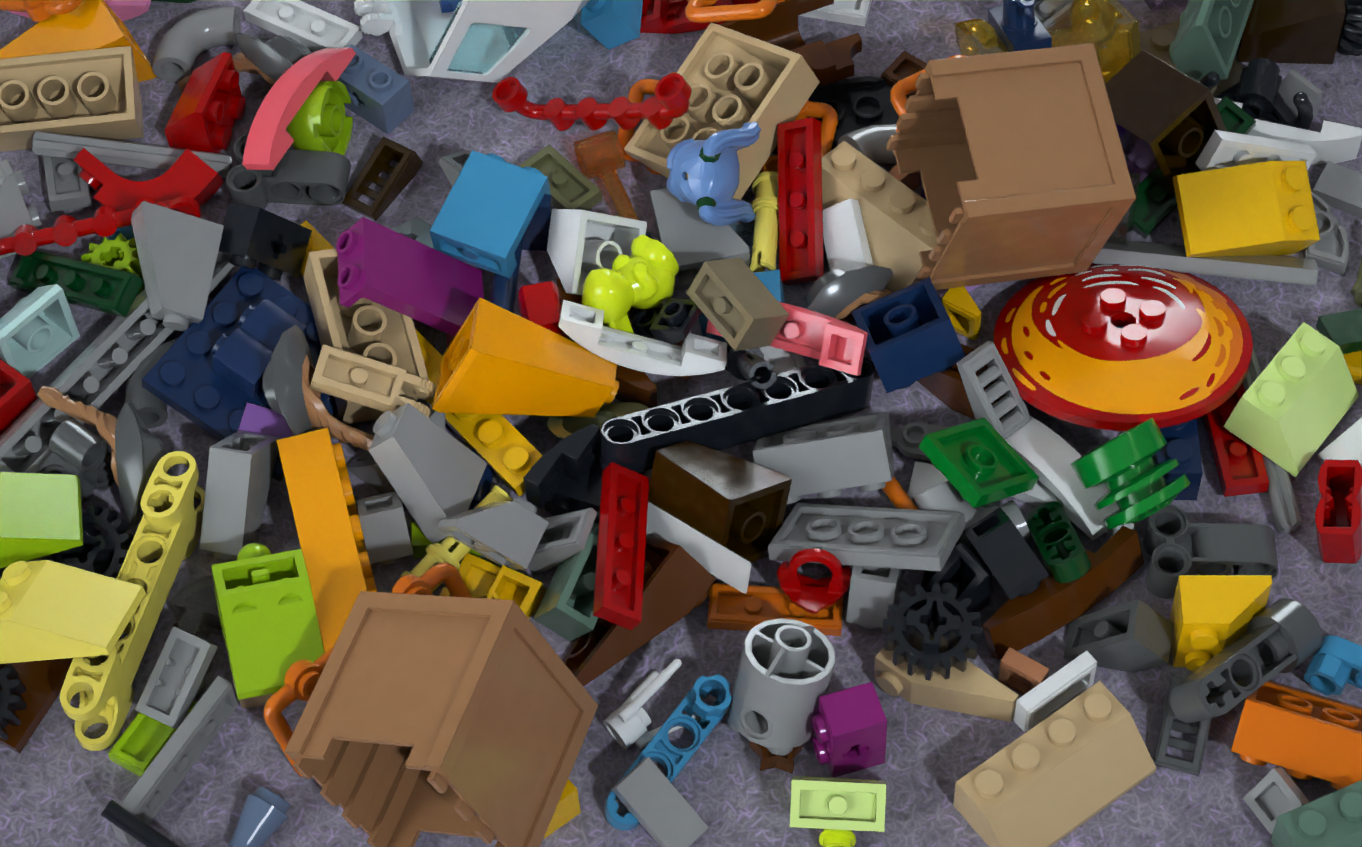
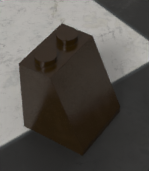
M1254 0L1237 49V61L1250 62L1256 58H1264L1274 63L1333 64L1345 17L1344 0Z
M1145 50L1140 51L1105 84L1124 154L1165 191L1174 196L1173 177L1201 171L1195 163L1214 130L1227 132L1210 89Z
M687 440L656 450L649 485L648 502L752 563L769 556L768 545L783 523L792 478L786 474Z

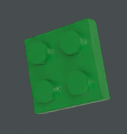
M985 418L926 434L919 445V448L931 460L933 466L959 491L961 497L973 508L1032 490L1039 479V476Z

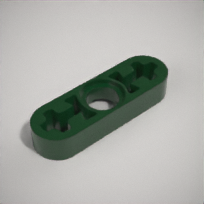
M1052 501L1032 509L1027 514L1025 521L1054 580L1058 583H1068L1085 575L1091 567V561L1062 505L1059 502Z

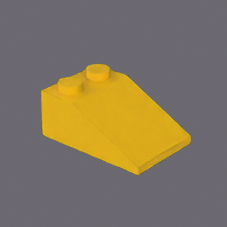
M1266 161L1181 174L1173 177L1186 257L1294 255L1320 240L1305 161Z

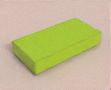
M194 700L188 710L186 717L197 704V702H195ZM139 712L109 751L108 756L112 762L141 777L177 729Z

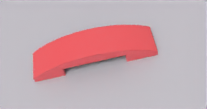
M324 48L315 51L293 64L276 81L262 101L248 133L242 165L247 170L275 169L294 142V139L286 131L287 126L319 81H337L356 55L353 48Z
M779 302L788 312L789 316L769 346L819 360L818 365L856 376L861 375L868 336L867 332L839 319ZM708 319L706 332L723 337Z

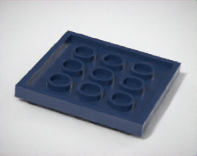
M242 266L208 304L203 320L200 323H192L142 379V387L221 441L239 431L238 429L247 403L269 409L271 407L267 402L264 391L252 399L212 371L213 355L211 351L213 346L223 334L231 335L240 327L238 326L239 319L250 305L257 307L267 298L307 326L306 340L311 351L312 364L316 368L322 348L311 306L257 268L249 270ZM321 393L323 404L329 414L334 417L338 413L334 396ZM278 450L272 478L280 482L284 477V472Z

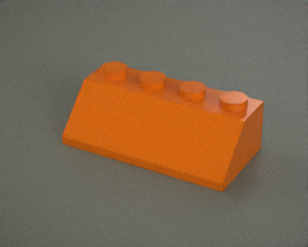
M1269 680L1246 698L1231 751L1240 754L1239 757L1250 764L1265 766L1268 762L1284 767L1289 775L1299 779L1311 780L1314 776L1330 781L1331 786L1339 790L1360 780L1362 781V708Z

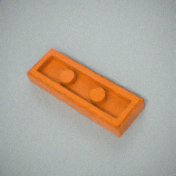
M712 583L710 586L707 627L708 629L750 631L763 621L783 618L798 620L814 626L824 635L841 636L844 595L830 608L820 610L817 614H811L791 603L789 597L784 594L782 587L748 585L747 593L744 594L729 584Z

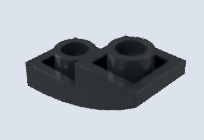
M668 298L662 308L640 309L631 326L636 335L676 344L688 336L702 311L693 300Z

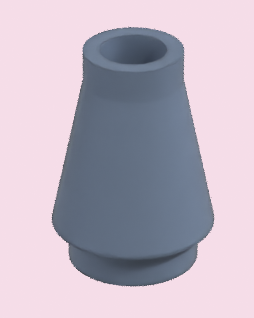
M259 786L254 795L248 794L234 835L228 846L261 847L288 819L286 812L290 804L277 794Z

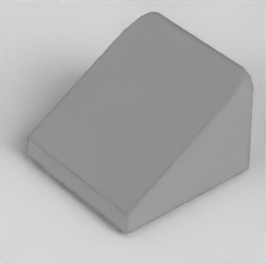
M1290 70L1278 92L1294 118L1298 117V111L1293 102V97L1298 92L1306 93L1313 106L1314 119L1318 114L1323 91L1298 71Z

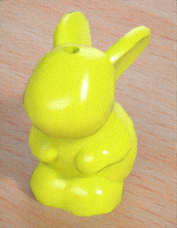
M644 234L632 240V255H618L612 263V270L608 268L591 270L584 281L582 305L604 310L603 326L634 334L627 314L631 307L636 309L662 308L667 299L673 295L675 276L679 272L678 262L673 253L664 244Z

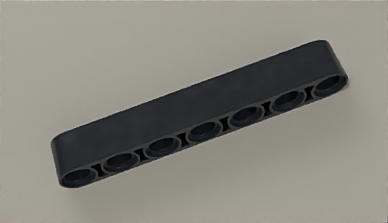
M864 357L861 375L856 376L816 363L777 374L773 385L766 389H759L750 382H745L612 418L602 425L600 466L604 470L613 462L639 473L653 469L656 450L687 440L718 451L861 411L870 404L875 366L870 359Z

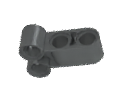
M248 133L241 135L235 141L234 154L238 166L233 167L226 176V183L232 203L265 209L268 202L334 206L344 201L351 169V163L344 155L327 151L288 149L274 170H247L242 165Z
M68 419L62 422L50 439L49 447L52 453L36 473L77 475L80 479L82 505L94 489L104 491L115 482L111 469V452L108 451L109 445L104 439L77 421Z
M1167 505L1148 518L1143 538L1144 549L1151 556L1146 584L1150 592L1159 598H1174L1179 575H1272L1273 579L1278 574L1274 530L1267 525L1189 523L1185 512L1175 505ZM1162 530H1163V531H1167V532L1171 533L1172 535H1166V534H1163V533H1161V532H1159V531H1162ZM1162 569H1171L1175 573H1167Z

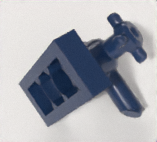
M1003 0V5L988 8V22L1009 52L1052 48V37L1034 13L1036 2L1044 0Z

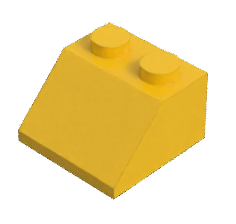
M1179 575L1169 621L1174 624L1171 641L1173 667H1186L1190 671H1195L1246 633L1250 621L1266 608L1272 586V575Z

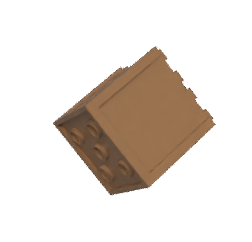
M1094 44L929 60L925 67L926 73H920L915 83L916 94L909 96L905 104L906 114H901L896 123L897 133L890 136L886 144L887 151L893 150L900 174L920 172L938 246H933L932 250L919 252L922 268L918 274L919 281L929 277L935 290L1086 272L1136 199Z
M360 591L284 752L294 761L293 767L305 779L313 777L322 787L320 794L331 806H338L339 804L343 808L341 816L353 828H359L360 826L369 835L367 843L371 847H414L421 831L481 838L486 844H491L492 840H497L495 847H540L598 708V704L514 600Z

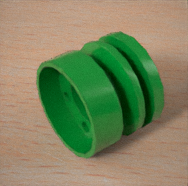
M1153 418L1129 429L1071 463L1084 489L1104 483L1109 491L1094 504L1097 510L1114 502L1118 505L1119 510L1103 519L1108 530L1120 525L1137 523L1171 504L1175 497L1191 484L1186 474L1169 482H1166L1164 479V474L1180 464L1177 459L1156 464L1152 458L1153 455L1167 444Z

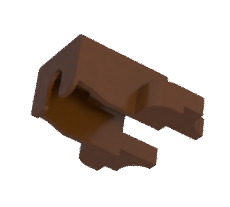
M785 0L777 3L774 10L761 19L727 21L720 24L723 27L801 54L820 81L818 86L828 85L854 76V62L852 58L862 51V39L859 33L826 44L822 40L807 45L804 43L798 28V15L834 4V0Z

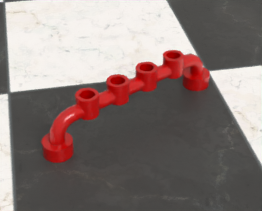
M671 73L664 76L656 85V96L649 97L643 103H631L626 97H618L611 103H598L594 98L587 97L578 104H566L561 98H554L547 104H536L526 100L528 96L527 89L517 78L507 77L495 86L492 98L505 112L516 111L531 119L549 120L559 131L569 129L575 120H581L590 130L595 131L602 128L608 119H613L623 130L634 128L640 119H647L656 130H662L672 123L673 118H679L688 112L692 89L682 75Z
M144 196L135 202L134 208L117 211L111 206H101L96 210L94 217L78 221L73 216L62 215L57 218L54 226L37 230L32 225L23 224L16 229L14 236L0 239V256L13 252L27 256L34 253L37 247L52 243L70 246L78 237L95 233L102 237H109L116 232L117 228L132 225V212L143 201L201 218V208L197 201L186 196L157 202L152 197Z

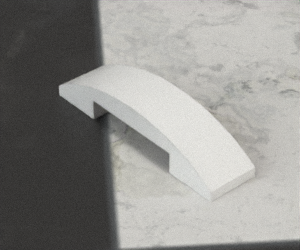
M1213 97L1216 105L1222 100ZM1234 102L1242 109L1243 103ZM1254 119L1256 120V125L1247 134L1309 144L1317 153L1311 165L1327 164L1328 161L1340 163L1356 159L1362 140V128L1323 120L1321 132Z
M566 300L562 302L558 326L580 346L612 363L637 371L668 376L702 375L725 369L727 363L726 342L689 333L684 339L683 345L678 346L603 326L604 310Z
M1030 416V422L1005 439V441L1039 476L1038 480L1064 503V510L1068 518L1092 540L1096 539L1108 531L1103 519L1119 510L1118 505L1114 502L1100 510L1095 508L1094 504L1109 491L1105 483L1084 489L1071 466L1072 462L1082 456L1057 433Z

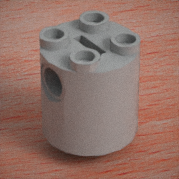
M777 618L763 621L753 627L744 641L731 695L733 699L729 705L728 717L730 728L737 733H741L749 741L764 746L771 753L780 756L789 754L793 747L801 746L813 738L815 734L813 717L818 715L819 697L827 695L836 663L835 649L827 636L814 626L793 619Z

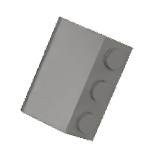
M888 411L818 422L757 440L752 451L755 464L786 474L792 478L787 504L799 501L801 495L817 493L818 498H830L842 494L845 488L860 486L861 491L878 490L884 488L886 482L892 481L894 474Z

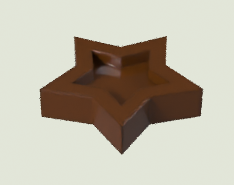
M749 742V747L760 757V771L776 767L793 774V758L802 751L803 745L793 747L789 754L780 756L771 753L764 746Z

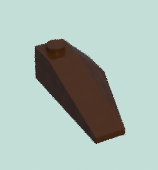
M646 535L641 623L633 630H629L598 618L592 631L574 639L562 661L582 686H585L688 615L692 609L701 605L708 596V588L716 578L680 545Z

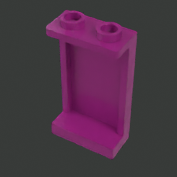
M362 217L349 229L344 230L338 237L336 244L339 272L337 282L340 305L349 308L361 298L369 299L445 332L448 348L478 299H484L482 270L365 217Z

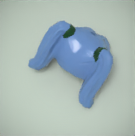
M743 123L742 128L718 131L706 140L695 141L691 138L676 144L667 157V168L670 170L667 190L677 197L679 201L696 205L700 218L713 226L730 225L740 220L744 223L753 221L756 215L752 205L743 200L733 199V196L738 188L740 179V164L737 150L749 147L759 139L761 128L758 123Z

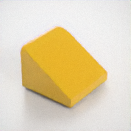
M965 287L949 288L942 298V304L955 332L971 340H977L980 335L981 311Z

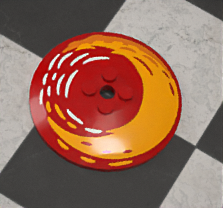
M1092 263L1086 272L1039 277L1025 285L1010 298L1001 310L994 329V344L1022 399L1035 408L1066 422L1113 431H1128L1150 418L1155 420L1159 428H1166L1191 421L1211 412L1227 401L1242 385L1251 365L1253 349L1251 330L1244 314L1217 287L1190 273L1137 265Z

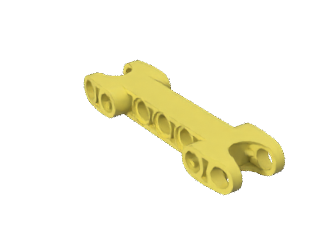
M184 451L167 453L158 461L141 498L140 504L143 517L116 578L143 586L146 592L122 633L128 635L117 641L110 655L73 658L61 688V706L67 716L75 720L74 731L78 742L83 748L90 751L104 750L113 745L118 738L134 699L135 692L132 682L182 561L192 555L201 536L205 491L202 487L197 486L199 471L195 458ZM185 464L189 466L186 473L182 475L170 476L167 474V471L173 465ZM194 497L201 500L200 505L195 510ZM153 559H159L156 562L148 563ZM79 692V708L72 707L70 705L71 699ZM104 723L108 725L105 734L99 738L90 739L84 736L85 731L93 724Z

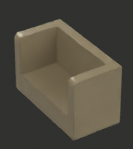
M741 258L705 261L686 292L734 351L771 345L789 316L788 312Z

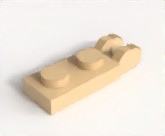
M323 344L309 388L383 412L388 410L392 412L409 403L429 418L430 409L428 406L399 395L402 389L409 396L430 400L435 396L437 386L432 381L406 373L407 370Z

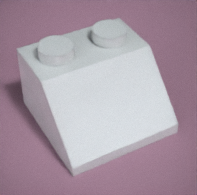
M552 209L547 252L565 292L582 295L584 281L591 270L599 268L612 270V263L618 255H632V240L641 234L646 235L647 222L587 210Z

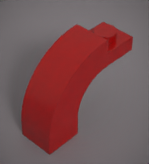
M84 147L73 159L82 168L78 176L96 191L99 189L93 198L102 206H111L117 211L134 208L135 202L144 196L152 197L157 202L186 196L197 201L201 207L225 182L214 169L188 148L164 174L147 181H132L118 176Z

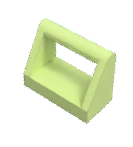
M810 776L792 777L790 827L885 832L886 780Z

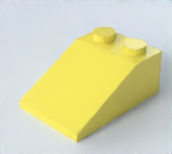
M50 560L10 563L3 571L0 579V664L110 655L146 594L143 586Z

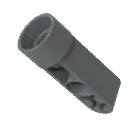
M1283 598L1274 602L1250 621L1246 633L1172 689L1170 704L1176 717L1182 722L1194 723L1224 715L1276 674L1288 673L1294 670L1321 647L1322 632L1315 616L1303 604L1293 599Z

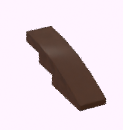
M1122 526L1096 553L1085 549L1091 561V567L1079 579L1068 583H1058L1054 580L1052 574L1048 573L1049 576L1041 580L1040 586L1035 591L1026 596H1017L1012 600L1009 599L982 625L991 657L1000 660L1009 647L1019 651L1040 641L1080 617L1114 592L1144 564L1137 531Z

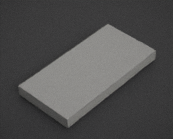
M797 503L768 545L769 560L789 561L799 551L817 548L835 555L841 562V565L941 571L966 527L964 513Z

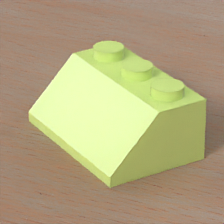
M1303 322L1243 394L1223 427L1296 477L1359 397L1340 346Z

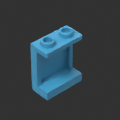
M472 150L430 229L434 249L465 263L510 279L517 266L514 253L544 194L551 195L548 177L533 167L526 166L522 168L507 163L496 154L488 153L485 155Z

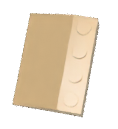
M711 22L676 72L682 75L692 89L688 112L679 118H673L672 123L662 130H656L647 119H644L624 148V151L629 156L668 178L670 170L667 168V157L676 144L691 138L695 141L706 140L718 131L742 128L743 123L757 122L761 128L759 139L749 147L737 150L740 164V179L733 199L741 200L778 145L777 124L794 121L820 81L801 54Z

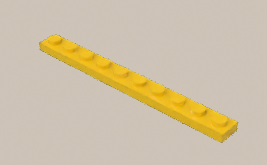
M307 220L301 226L312 230L300 271L302 276H304L309 252L335 249ZM416 330L429 381L435 383L436 386L442 355ZM434 397L433 399L425 400L430 407L433 406ZM445 413V422L521 497L525 493L524 476L543 455L502 414Z

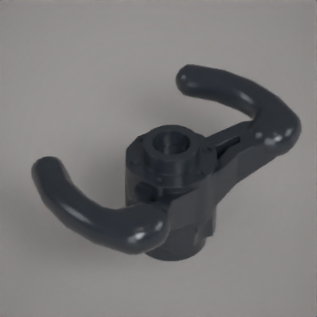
M1264 58L1251 60L1248 63V67L1243 68L1239 82L1215 97L1223 99L1226 96L1231 101L1243 103L1242 110L1253 119L1263 117L1272 123L1308 130L1314 117L1313 106L1307 94L1298 92L1293 97V102L1298 111V117L1294 118L1278 92L1282 81V76L1279 75L1280 68L1273 61ZM1212 71L1207 73L1198 82L1208 87L1211 91L1219 83L1220 77L1216 72Z

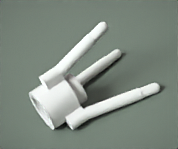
M680 659L673 660L660 674L657 671H652L626 701L603 721L609 734L622 748L627 749L634 743L639 750H642L662 727H657L651 731L647 730V726L652 721L642 706L682 665ZM696 713L692 716L696 721L701 719ZM674 727L669 730L668 734L683 727Z

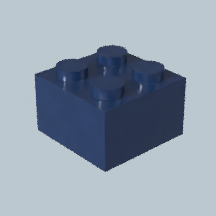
M929 277L851 311L858 328L868 333L866 347L886 393L907 388L915 381L933 373L946 371L965 357L952 322Z

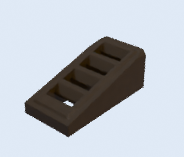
M383 136L349 189L342 204L377 221L417 174L423 161L415 151ZM392 160L398 163L396 168L389 166ZM382 171L391 175L388 180L379 177ZM374 183L382 187V190L378 193L368 187ZM363 194L375 201L372 206H369L358 199Z

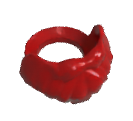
M817 548L804 549L795 553L789 562H782L777 570V579L784 594L789 597L791 603H794L795 606L801 607L811 614H817L820 610L830 608L839 601L849 589L852 569L848 565H844L842 568L841 562L835 555ZM819 562L831 570L832 577L815 580L800 575L797 570L804 563Z

